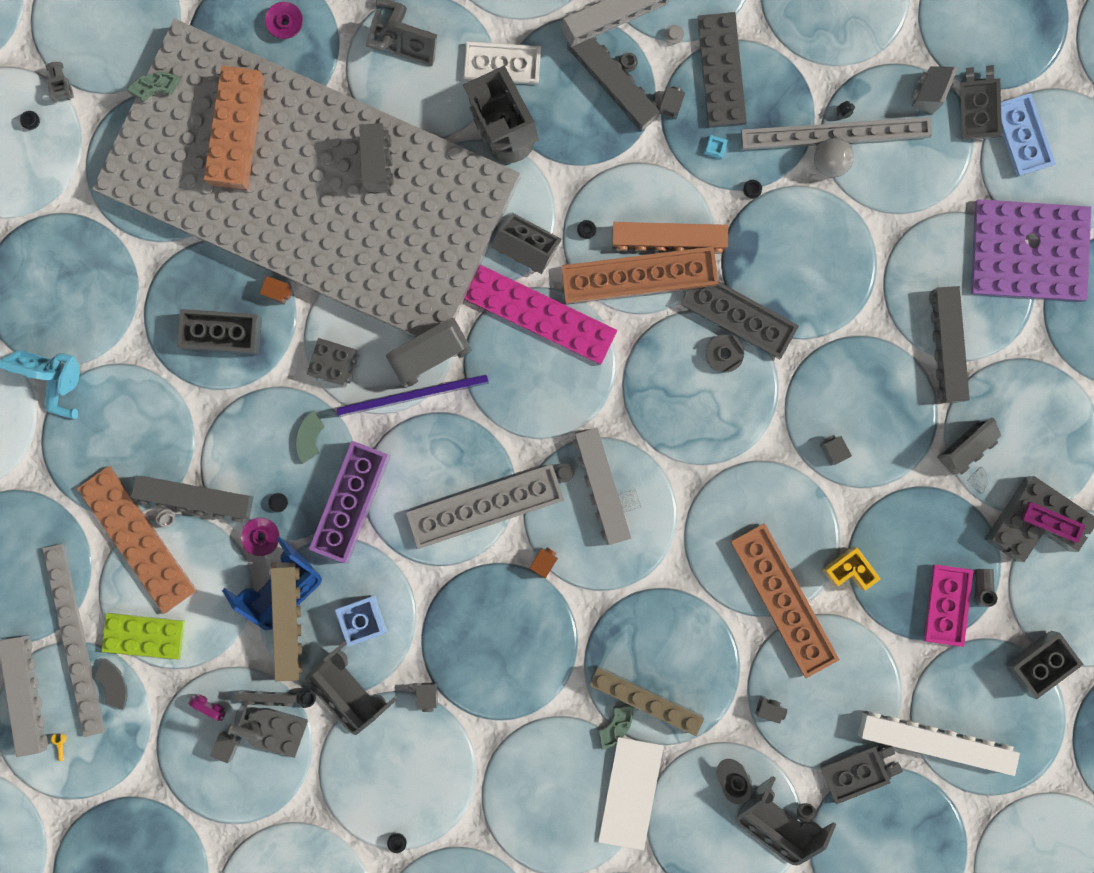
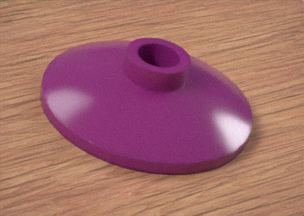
M278 2L268 9L265 16V24L268 31L274 37L289 39L297 35L301 30L303 16L296 5L290 2ZM284 21H289L287 25H282Z
M252 519L242 529V545L248 553L254 556H266L272 553L279 544L277 538L280 537L279 530L275 523L269 519ZM261 533L265 535L264 540L259 539Z

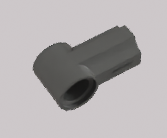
M975 569L976 593L974 601L980 607H992L998 600L994 587V569ZM985 593L989 597V601L987 603L983 601V595Z

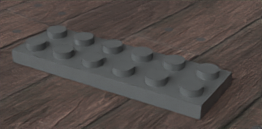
M736 13L698 15L697 22L708 128L746 125Z
M719 281L718 286L688 289L680 303L681 306L779 360L782 358L799 325Z

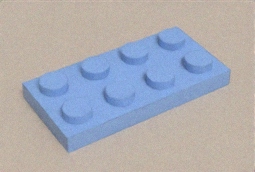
M1032 93L1001 102L1002 135L1017 177L1055 165L1056 163Z

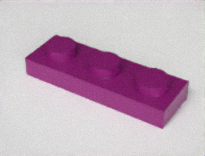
M1032 502L1027 503L1021 520L1074 543L1079 542L1085 525Z

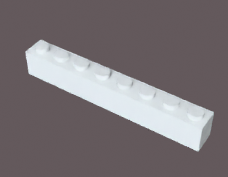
M869 711V714L862 712L857 734L862 739L1012 776L1016 774L1020 753L1013 750L1014 746L1004 743L1001 746H997L991 740L983 739L981 742L975 740L976 737L964 734L963 737L956 736L957 732L945 729V732H940L934 726L926 725L924 728L918 726L919 723L907 720V723L899 722L900 718L888 715L887 719L880 717L881 714Z

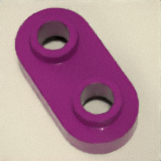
M201 694L191 697L188 704L192 708L212 719L223 721L226 712L222 705L208 702V698Z

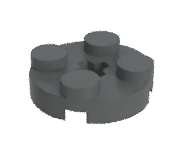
M722 334L713 338L706 349L707 362L711 368L719 373L732 372L743 362L744 346L738 338ZM721 349L730 351L728 359L721 357Z

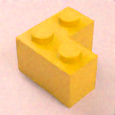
M851 547L821 569L834 586L841 585L851 577L859 589L866 591L881 580L857 547Z

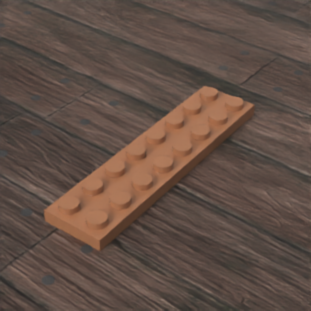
M714 247L562 265L566 304L718 286Z
M111 466L106 467L77 488L163 614H166L197 592L135 500L131 498L130 493Z
M763 523L730 541L804 678H808L839 661V657L766 524Z

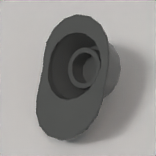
M734 759L722 760L718 764L716 772L726 798L734 804L746 803L752 794V780L749 774L746 773L743 765Z

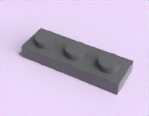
M241 690L237 693V701H245L247 705L262 702V705L266 706L282 703L281 706L289 707L297 703L299 693Z

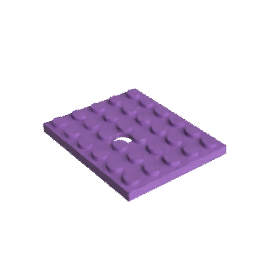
M977 199L975 201L971 294L1087 301L1091 206ZM1028 234H1035L1039 238L1037 247L1031 248L1025 242Z

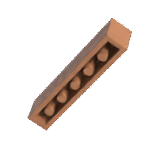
M613 222L612 248H616V251L621 252L628 249H635L636 252H646L647 249H654V252L661 253L666 252V250L681 251L714 247L715 254H722L728 248V225Z

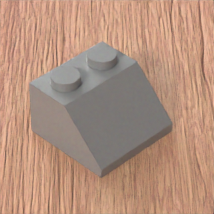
M930 66L926 72L923 71L918 81L921 83L920 87L915 89L911 98L914 100L912 107L933 115L944 104L958 68Z

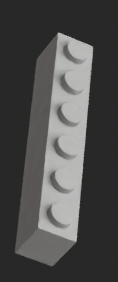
M599 0L593 6L588 5L577 13L567 14L563 18L561 30L571 47L665 6L669 0Z
M598 428L575 434L576 439L572 440L575 450H580L581 457L578 460L581 469L585 468L587 473L584 479L586 486H591L593 494H590L592 505H596L598 512L595 513L597 522L603 525L604 531H601L603 541L608 542V545L632 539Z
M29 635L0 641V659L16 757L41 753L47 750L48 739L44 734L43 728L45 720L41 716L40 709L42 701L38 697L37 691L39 682L34 672L36 664L31 653L33 645Z

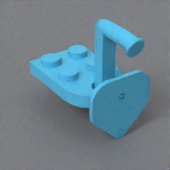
M17 350L0 359V368L5 369L8 373L22 374L24 377L31 379L47 380L45 409L48 412L74 420L78 418V410L76 408L71 410L58 406L59 395L63 396L72 391L79 381L80 365L74 356L59 353L50 359Z

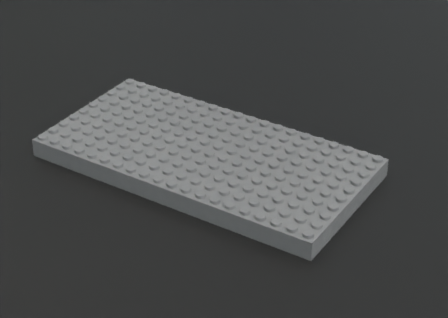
M174 18L147 75L156 72H166L178 76L181 80L172 95L156 93L145 102L137 97L135 98L92 189L106 198L414 337L423 334L450 318L456 319L464 298L520 181V173ZM221 65L260 70L265 78L248 190L211 186L204 180ZM383 123L385 130L388 129L389 135H391L392 146L388 147L390 154H392L393 166H389L391 173H393L394 185H390L391 191L368 193L362 184L359 125Z

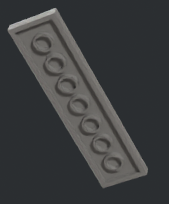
M551 464L406 512L417 548L420 549L564 501L553 465Z

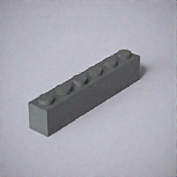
M596 36L573 47L567 42V49L641 132L658 118L660 113L658 105L646 97L647 94L642 87L636 86L633 77L621 69L622 66L617 59L613 60L608 49L596 41Z
M960 286L937 287L929 295V302L933 307L931 322L934 323L935 330L932 337L933 341L936 342L934 358L938 364L936 379L939 380L940 387L937 390V395L941 399V404L970 401Z
M136 475L131 498L137 499V503L149 505L150 501L155 502L157 507L168 508V505L175 506V510L186 512L187 509H193L194 514L205 515L206 512L213 513L212 517L224 519V516H230L232 521L243 522V519L250 518L254 496Z

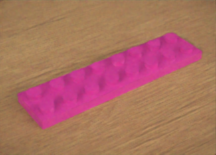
M480 265L464 300L600 365L618 331Z

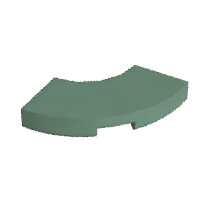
M156 72L139 77L127 88V91L145 102L156 93L172 95L181 79L171 73Z
M315 411L306 416L297 433L296 448L302 464L319 454L317 437L325 426Z
M627 704L613 707L611 721L605 727L598 729L601 750L617 744L618 737L623 738L633 720V706Z

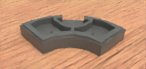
M104 658L100 663L95 678L100 680L105 687V703L123 710L127 703V685L118 667Z

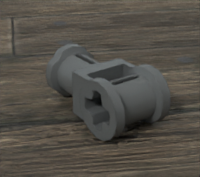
M51 62L46 65V70L49 71L51 78L47 79L48 91L54 103H57L60 99L74 98L69 80L63 74L62 69L64 66L61 62Z

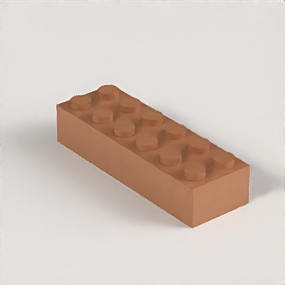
M221 65L204 180L211 186L248 190L265 81L260 70Z

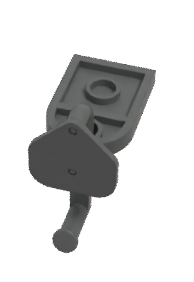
M376 0V7L381 6L394 11L389 22L383 25L381 24V10H376L371 22L366 47L374 50L386 48L395 55L433 66L438 34L402 23L407 10L405 5L392 0Z
M243 701L236 713L234 723H231L228 729V734H231V742H235L237 736L246 738L254 747L295 758L308 720L270 708H260L247 715V702Z

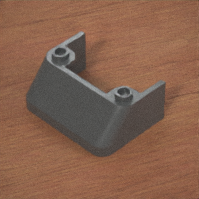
M450 318L386 354V358L402 385L407 388L418 382L417 378L422 373L453 356L462 358L472 352V349L455 318Z
M344 641L326 656L305 679L309 687L351 734L357 735L375 721L396 699L393 697L386 703L381 695L373 694L370 696L345 668L348 665V658L344 652L340 651L347 645Z
M772 776L755 789L751 798L739 811L736 822L786 862L798 866L827 849L836 823L832 822L826 827L821 828L814 821L802 824L772 802L775 793L771 788L776 779Z

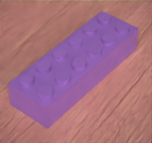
M351 441L309 550L342 563H349L391 455Z

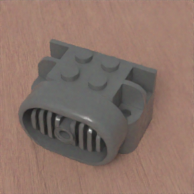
M505 65L463 84L471 104L469 109L474 118V123L477 129L481 131V137L484 143H487L493 156L505 163H515L526 158L531 153L534 143L539 141L535 122Z

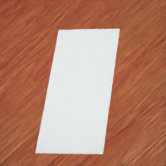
M618 737L599 843L644 850L664 745Z

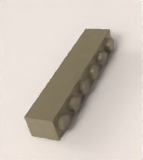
M295 562L271 563L275 682L299 680V673H303L302 661L298 662V655H302V643H298V636H301V624H297V618L301 617V607L296 604V599H300V587H296V580H300L299 568H295Z
M598 665L589 681L591 687L694 736H697L704 721V717L701 714Z

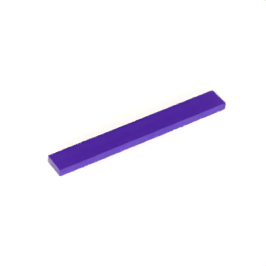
M481 375L339 407L336 410L338 416L343 417L489 384L487 375Z

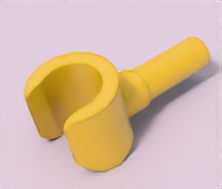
M54 734L51 741L57 745L58 761H63V744L66 742L67 737L65 734H61V740L58 742L57 734Z

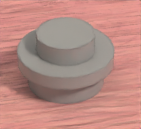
M671 25L665 31V39L670 44H678L684 37L682 28L677 25Z
M161 509L156 514L155 521L159 526L169 527L175 521V514L171 509Z

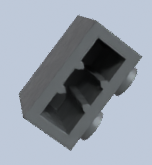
M318 338L307 375L346 387L347 383H351L353 373H351L353 365L356 366L359 355L357 350Z

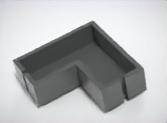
M1027 476L984 540L997 549L1002 550L1004 554L1017 562L1026 561L1043 534L1066 550L1079 552L1088 538L1085 534H1091L1094 529V516L1037 477ZM1027 503H1035L1084 524L1085 528L1079 542H1071L1022 521L1021 517Z

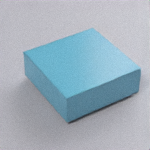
M709 135L704 154L722 160L728 140Z

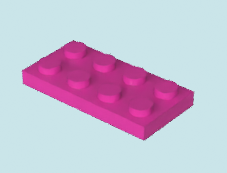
M933 564L923 641L964 647L973 570Z

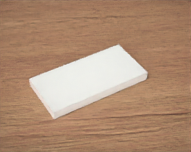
M466 41L463 79L471 81L505 65L514 84L539 85L541 46Z

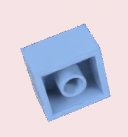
M375 595L335 609L348 647L388 632Z

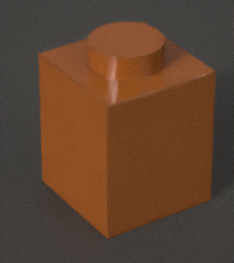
M266 276L260 295L285 304L286 300L289 301L291 298L292 290L288 283Z
M548 547L545 550L541 548L529 568L546 578L558 559L555 557L556 552Z

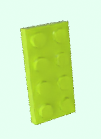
M106 613L102 652L179 660L181 658L185 620Z

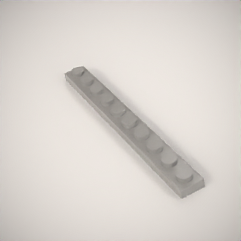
M931 117L741 130L742 150L815 146L830 138H840L848 143L930 138L932 136Z
M59 544L43 548L83 735L88 737L105 732V726L65 545Z

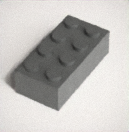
M180 309L177 348L188 351L259 355L262 317L257 314Z

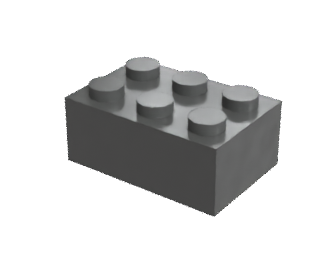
M383 123L360 124L362 184L368 193L391 191L390 185H394L393 173H391L389 166H393L392 154H390L388 147L392 146L391 135H389L388 129L385 130Z
M1050 631L1005 665L1029 697L1038 699L1084 664L1060 632Z

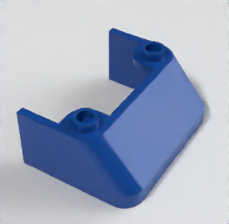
M278 537L277 541L284 550L280 556L281 562H295V568H299L300 580H296V587H300V599H296L298 606L321 584L322 578L297 549L281 537ZM271 579L258 592L253 588H247L236 596L226 588L222 590L233 610L264 630L273 629Z

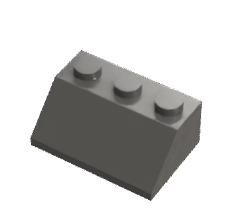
M511 213L498 230L491 248L542 274L562 239Z
M991 417L979 420L937 457L952 475L964 474L970 468L969 464L973 461L977 462L984 456L983 452L987 448L990 450L998 444L997 440L1001 437V433L995 419Z

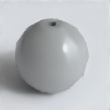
M830 138L823 141L814 153L816 169L822 175L830 178L846 174L854 162L852 147L848 142L840 138Z

